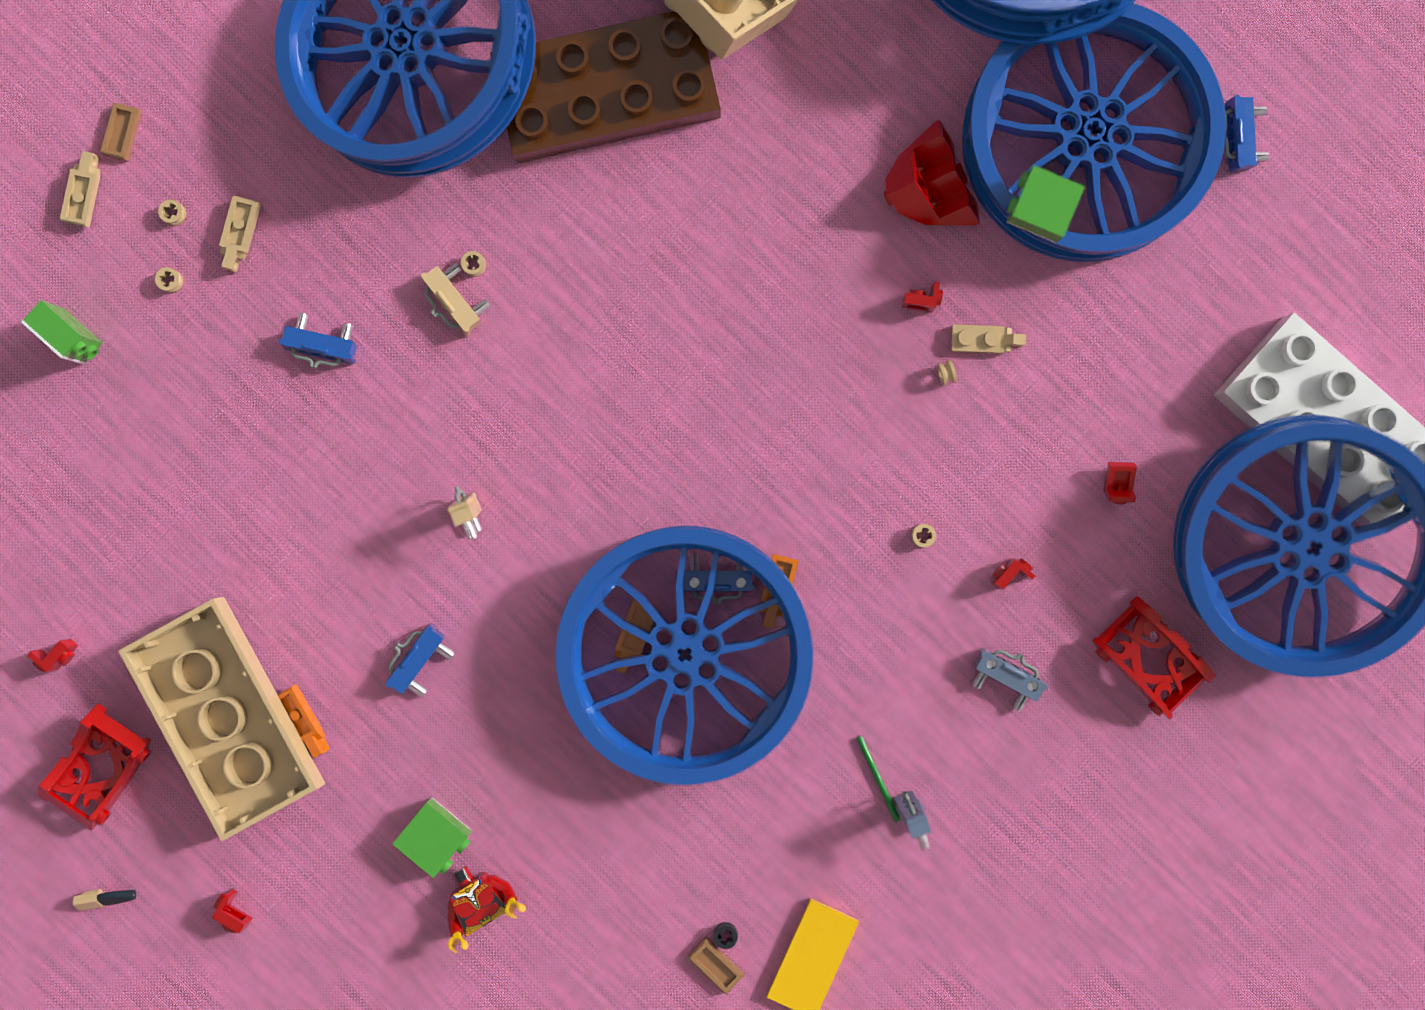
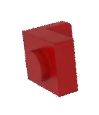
M1108 462L1103 491L1109 501L1119 505L1126 504L1127 502H1136L1133 488L1137 466L1134 462Z
M1010 558L1005 565L1001 563L992 573L994 578L991 583L996 588L1004 590L1018 572L1028 580H1033L1036 575L1031 572L1033 567L1024 559Z
M72 639L60 640L48 654L39 649L30 651L27 656L33 661V666L43 672L56 671L61 666L67 665L74 658L75 654L73 652L79 645Z
M232 889L218 897L213 906L216 911L212 919L221 923L226 931L240 934L249 926L253 918L230 905L238 892Z

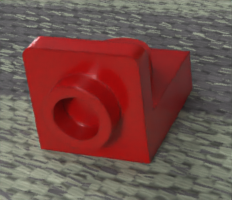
M934 281L931 285L929 296H926V292L921 290H910V293L906 292L902 299L901 308L933 312L936 306H940L942 302L943 290H939L940 282Z

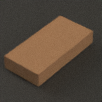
M113 102L100 149L102 155L129 161L142 113L140 109Z
M707 937L688 955V959L725 995L744 977V972Z

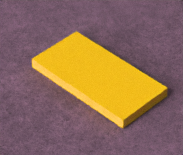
M810 898L766 994L767 998L793 1010H820L859 921Z

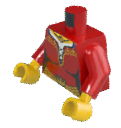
M467 866L453 873L460 887L452 892L448 902V927L451 937L448 947L456 954V945L461 942V947L466 950L468 942L461 937L463 934L467 937L505 913L507 916L517 919L514 914L516 907L519 911L525 912V906L517 902V896L508 881L496 875H489L487 872H483L474 878Z

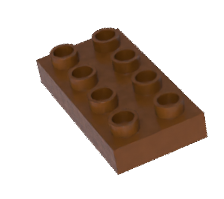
M674 11L536 42L534 69L527 93L516 115L507 126L512 154L516 163L519 164L721 118V107L707 48L701 42L700 36Z

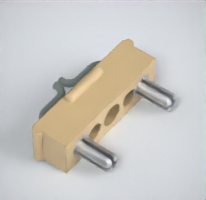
M457 263L445 272H442L436 266L427 274L422 273V282L427 287L424 295L433 307L432 311H430L433 316H440L449 327H458L464 335L470 336V332L481 324L478 315L490 307L489 302L484 299L473 308L468 305L449 281L461 272V267ZM429 291L439 302V304L443 307V309L447 312V314L451 317V319L455 322V324L450 323V321L446 318V316L443 313L436 312L437 306L435 302L431 299V297L428 295Z
M459 486L454 488L456 492L455 500L449 505L448 511L454 525L462 524L468 540H472L477 537V530L478 532L482 530L477 515L481 512V507L475 492L465 495L464 491L460 490Z

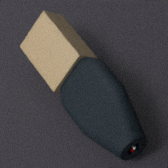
M102 889L89 890L74 896L73 906L82 911L101 908L103 905L124 903L135 900L136 891L122 890L103 893Z

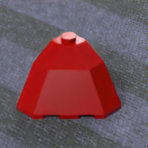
M940 119L935 121L897 157L885 178L886 191L883 192L885 200L889 206L893 205L900 215L924 225L976 226L980 224L978 205L965 185L968 183L962 164L955 163V146Z

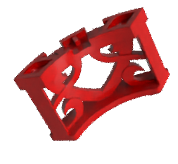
M1136 596L1129 602L1130 606L1098 638L1095 637L1092 640L1097 647L1095 653L1106 663L1110 660L1142 692L1150 702L1147 706L1158 717L1163 714L1170 720L1173 717L1172 712L1204 681L1209 684L1216 675L1204 659L1192 651L1191 645L1175 629L1170 632L1171 629L1161 620L1163 618L1140 597ZM1136 615H1138L1133 625L1132 632L1127 629H1124V627ZM1152 631L1157 634L1155 642H1149L1142 638L1143 635L1150 638L1149 634ZM1119 632H1122L1130 637V643L1123 640L1116 641L1123 646V650L1117 653L1107 644ZM1141 644L1150 648H1161L1168 644L1172 647L1166 658L1169 674L1153 675L1143 672L1140 655ZM1180 657L1182 663L1179 666L1175 665L1177 670H1179L1176 672L1173 662L1176 658ZM1130 658L1132 670L1122 660ZM1145 683L1155 684L1153 690H1151ZM1170 683H1174L1176 686L1173 691ZM1163 690H1166L1168 696L1162 700L1160 694Z
M99 703L79 723L78 730L70 744L73 748L69 757L62 756L38 787L39 798L45 802L49 801L87 826V829L90 831L97 824L102 826L111 814L109 812L110 808L124 791L140 764H143L152 752L149 749L152 741L150 738L142 739L106 715L107 709ZM93 740H96L98 742V745L102 744L103 742L105 745L102 748L97 749L93 745ZM125 747L131 750L132 753L128 754L125 750ZM109 751L113 762L114 776L103 781L88 783L90 766L83 757L84 754L95 756ZM75 768L80 769L82 776L75 777L73 770ZM113 787L107 795L104 790ZM55 792L73 794L70 802L55 794ZM82 794H86L83 799L84 807L89 806L92 799L97 801V807L90 816L75 807Z

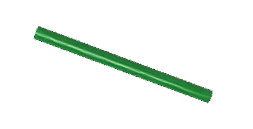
M862 735L856 737L858 744L894 821L898 822L901 820L868 747Z

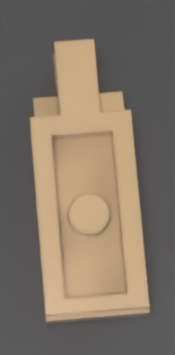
M82 151L80 163L75 164L74 169H70L60 221L90 228L100 181V169H98L99 156L94 153Z
M232 196L219 243L221 247L220 254L224 255L221 266L224 269L237 272L240 259L245 260L250 248L261 203Z
M956 324L951 326L950 352L1003 354L1004 352H1011V347H1023V345H1026V334H1012V328H1005V326Z

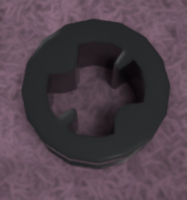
M722 922L717 925L714 930L716 945L722 949H730L735 946L738 939L736 927L730 922ZM727 929L730 930V936L733 935V938H727L725 942L722 941V936H718V934L724 933Z

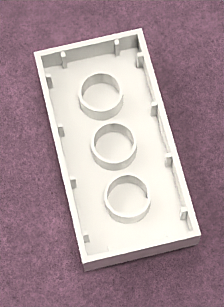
M1296 313L1282 317L1213 395L1250 428L1287 416H1333L1356 422L1395 439L1409 448L1425 463V427ZM1309 442L1307 479L1321 490L1326 477L1330 442ZM1296 444L1276 449L1283 458L1294 466ZM1344 444L1342 447L1340 484L1334 503L1343 509L1361 495L1392 481L1384 463L1359 448ZM1396 492L1374 504L1355 521L1360 526L1375 523L1403 511L1402 508L1405 506Z

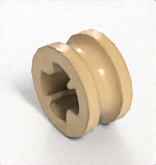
M168 199L159 206V217L166 223L176 226L184 222L186 210L182 204ZM168 209H170V210H173V209L177 210V211H178L177 215H176V216H175V215H172V216L168 215V214H167Z
M469 251L463 255L461 266L468 275L479 276L486 269V261L479 252ZM475 257L479 258L477 261L480 265L479 268L475 269L473 267V270H469L468 260L470 258L475 260Z
M165 267L156 273L155 283L161 290L173 293L182 287L183 277L178 271ZM170 274V276L174 277V282H170L168 286V284L164 283V278H168Z
M947 360L946 364L937 363V372L941 384L946 386L949 381L956 383L957 376L952 361Z
M919 524L913 528L911 540L916 546L929 547L935 542L936 532L932 526ZM922 528L927 529L926 533H930V539H925L924 543H920L921 539H917L916 536L917 533L922 532Z

